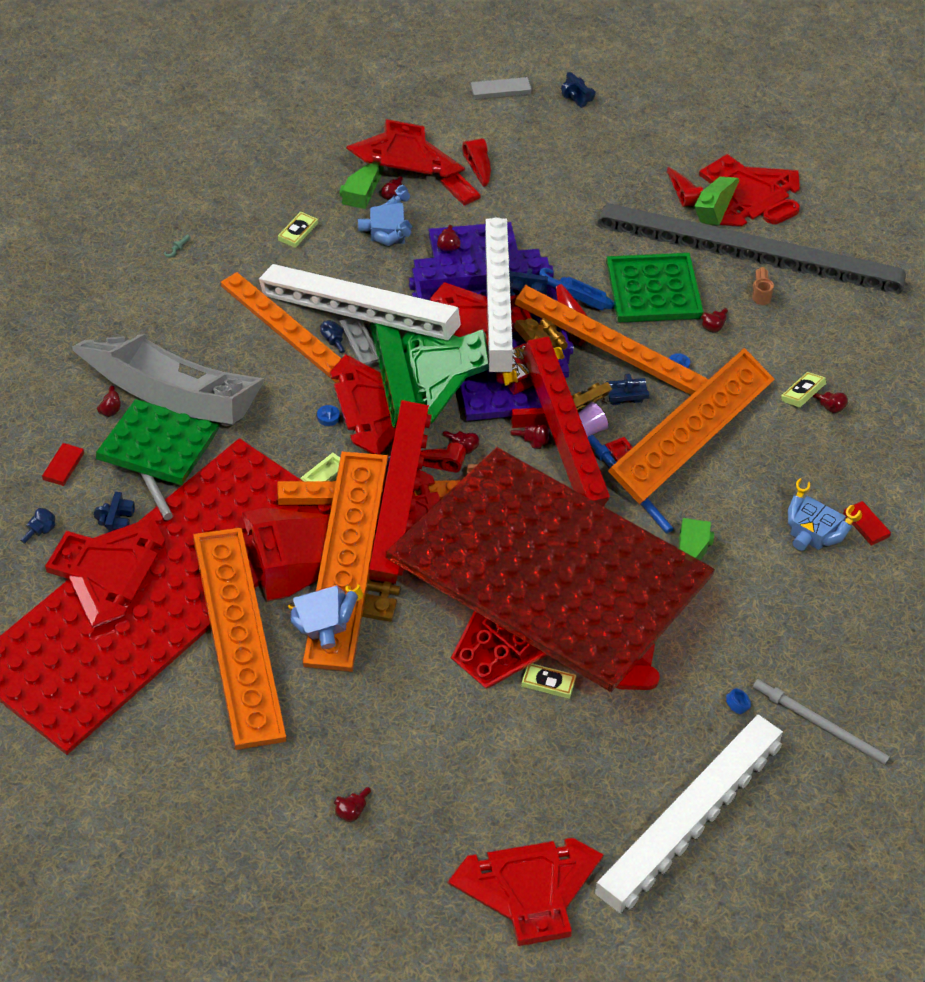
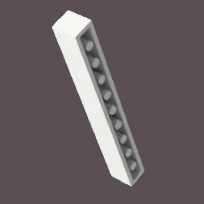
M492 218L486 219L485 227L489 372H512L513 349L507 219Z
M272 264L259 278L262 293L267 297L444 340H449L461 325L458 307Z
M758 714L597 882L595 894L619 913L625 908L630 910L638 901V894L642 890L647 892L653 886L656 880L654 877L659 872L664 874L672 864L671 859L676 854L681 856L688 847L687 842L692 837L697 839L705 828L704 824L708 820L713 822L721 810L719 808L724 803L729 805L736 795L735 791L739 787L745 788L752 778L751 774L755 770L757 772L762 770L767 762L766 758L770 754L773 756L777 754L782 746L780 740L783 732Z

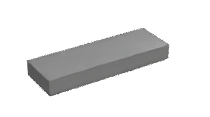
M528 77L471 82L470 86L474 99L531 94Z
M353 317L341 320L340 326L343 328V332L357 360L370 367L379 365L374 342L363 320Z

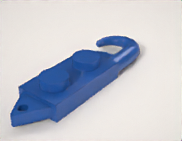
M542 268L539 272L542 276H548L549 286L556 288L557 285L562 284L575 300L582 301L591 308H598L602 311L604 308H615L614 301L606 296V292L569 276L567 278L562 277L560 280L552 278L546 274L553 273V270L549 268Z

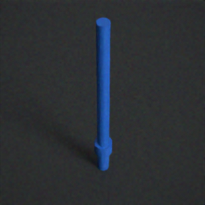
M590 435L588 440L591 447L595 450V455L600 461L603 460L611 468L616 463L615 459L611 456V451L605 445H602L594 435ZM648 498L641 503L666 534L674 530Z

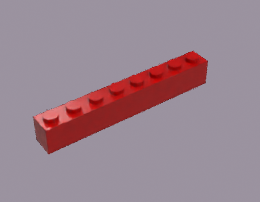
M550 337L528 340L522 355L580 510L584 513L604 508L610 495Z
M401 400L369 567V579L387 581L396 584L397 576L403 575L405 562L400 560L402 554L406 555L409 540H404L406 532L410 533L413 521L408 516L409 511L414 512L417 498L412 497L413 490L418 491L420 476H416L417 469L422 470L424 456L420 455L421 448L426 449L428 435L424 434V429L430 427L432 415L427 414L429 405Z

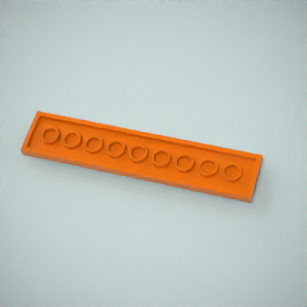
M743 348L618 460L608 472L640 505L775 379Z
M341 452L316 591L339 586L346 594V586L350 585L351 589L354 590L360 584L363 597L356 601L351 617L346 623V630L334 634L336 646L323 649L321 648L320 638L312 639L309 636L307 637L303 658L304 667L353 672L369 580V567L389 462L388 455Z
M242 528L194 534V544L235 750L286 742V733Z

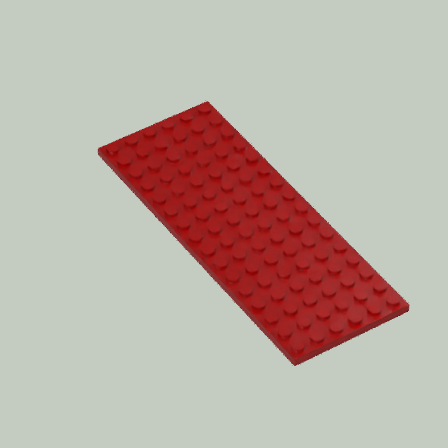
M237 439L165 499L173 514L170 520H165L158 506H156L138 521L154 517L165 538V543L162 548L154 547L153 551L158 553V556L133 601H124L122 606L128 609L124 617L92 628L70 579H68L0 635V702L68 755L211 628L194 544V534L242 528L255 589L261 584L260 579L263 571L253 535L248 536L242 512L272 508L330 515L332 504L278 505V481L302 480L242 439Z

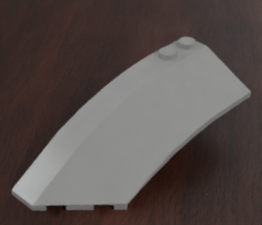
M146 334L137 335L131 340H125L124 336L106 338L104 343L94 342L93 339L84 340L72 346V350L112 383L132 395L176 413H185L192 418L205 419L211 422H221L224 426L234 425L244 417L264 383V378L222 372L185 360L146 339ZM179 364H184L207 374L198 379L178 372Z

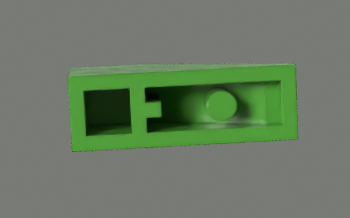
M373 161L349 176L345 185H342L340 188L342 204L366 209L384 171V166L380 165L379 162Z
M719 177L701 192L695 204V209L701 223L720 225L738 185L739 178Z
M687 518L682 519L675 587H680L707 553L708 545L713 546L714 532L710 531L711 522Z

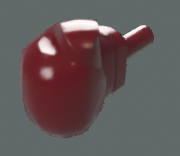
M399 176L397 180L392 179L383 186L381 195L384 199L390 200L393 196H398L396 189L402 185L403 177Z
M448 225V228L444 229L439 235L437 241L438 249L454 251L460 248V238L452 230V225Z
M724 308L721 312L714 311L711 314L704 312L701 316L703 328L712 333L719 332L726 321L725 314L728 312V309Z
M114 386L109 387V393L104 396L103 401L97 407L98 413L106 417L114 416L121 407L119 394L115 391Z
M826 392L824 395L815 393L812 396L819 399L821 406H824L826 410L832 413L841 412L848 404V398L844 393Z
M544 424L526 425L525 431L511 430V435L524 436V441L530 442L532 448L541 449L542 445L549 443L550 429Z
M448 431L443 432V436L452 439V443L463 445L466 448V454L472 453L479 446V437L476 433H463L459 431L453 434Z
M366 787L359 795L352 793L347 798L337 796L334 801L336 805L335 815L346 822L357 820L366 806L365 797L371 792V789Z

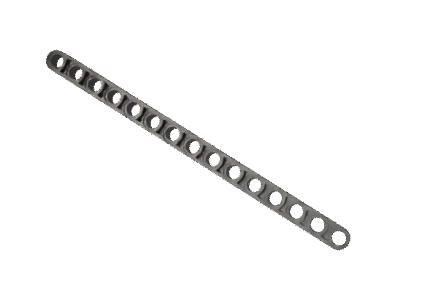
M615 204L603 206L598 220L600 228H608L611 231L626 232L638 237H649L651 240L666 241L682 247L683 245L689 246L691 249L700 251L707 250L718 255L725 254L740 260H752L751 262L763 265L765 263L776 268L792 269L794 272L803 274L810 273L813 276L825 279L828 277L834 279V281L850 282L857 286L872 287L875 290L884 292H895L897 295L902 293L905 284L906 272L899 267Z

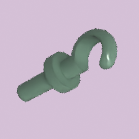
M187 234L179 242L175 241L173 243L174 246L171 248L173 252L166 254L165 251L164 255L169 258L174 257L177 250H182V245L191 237Z

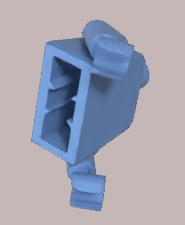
M400 185L396 189L398 196H393L385 204L371 207L370 219H358V232L371 231V241H377L386 246H391L394 243L405 244V237L411 235L410 229L412 228L410 222L404 220L403 203H401V200L408 201L410 199L407 187Z

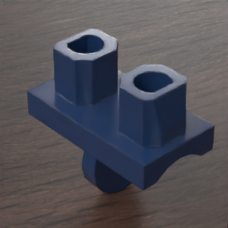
M567 72L566 81L561 87L562 95L566 99L571 98L580 108L585 107L587 102L593 101L596 91L588 88L581 77L577 78L572 72Z
M528 268L527 273L510 271V296L519 295L525 285L547 295L548 276L532 274L533 269Z
M628 373L624 374V380L606 381L612 388L608 393V399L612 405H620L623 401L630 400L634 403H642L644 399H649L645 378L632 379L631 374Z
M115 491L111 505L104 503L103 506L96 507L93 515L98 520L99 525H105L108 532L130 525L129 518L120 517L121 515L133 516L135 503L132 500L123 499L122 492Z

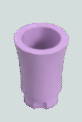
M590 402L578 413L587 437L608 429L607 418L596 403Z

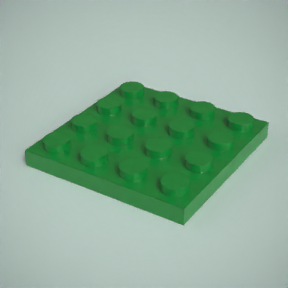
M690 253L607 256L606 265L617 322L701 319L704 312Z
M135 399L97 450L96 459L183 485L215 437L219 424L205 419L192 418L188 414H179L165 407Z

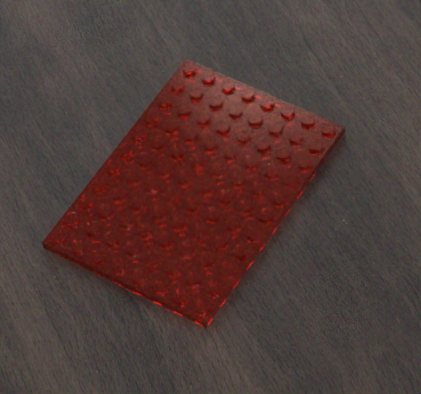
M498 447L486 456L386 551V558L609 692H612L697 595L713 576L715 570Z

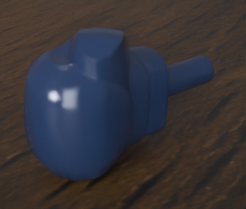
M332 320L324 321L320 326L321 335L330 345L335 344L340 353H344L345 349L341 344L343 328Z
M38 508L35 511V516L26 525L29 531L20 541L25 544L34 533L40 536L42 533L46 534L55 528V515L48 509Z

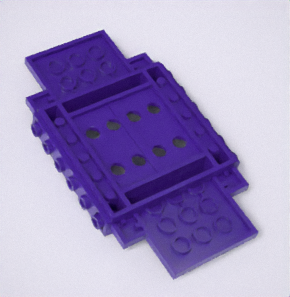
M507 222L509 272L527 273L528 268L533 269L532 274L540 275L539 272L542 268L553 270V266L549 265L547 257L540 256L539 249H517L512 224ZM486 224L453 227L452 230L456 232L461 241L460 248L454 251H443L438 249L437 246L439 235L448 227L429 229L433 258L414 259L412 277L409 278V289L414 290L412 297L430 300L444 282L487 297ZM554 271L552 274L546 273L550 277H554ZM547 284L546 296L558 301L556 288ZM529 312L531 318L540 325L542 318ZM556 326L557 332H561L568 343V347L562 350L565 358L558 359L564 377L567 378L570 372L568 367L570 355H573V343L568 341L569 332ZM518 332L512 333L513 348L527 344ZM489 370L467 377L459 387L466 421L511 417L512 409L542 408L534 386L513 395L508 385L505 386V384L497 382L496 372H489Z

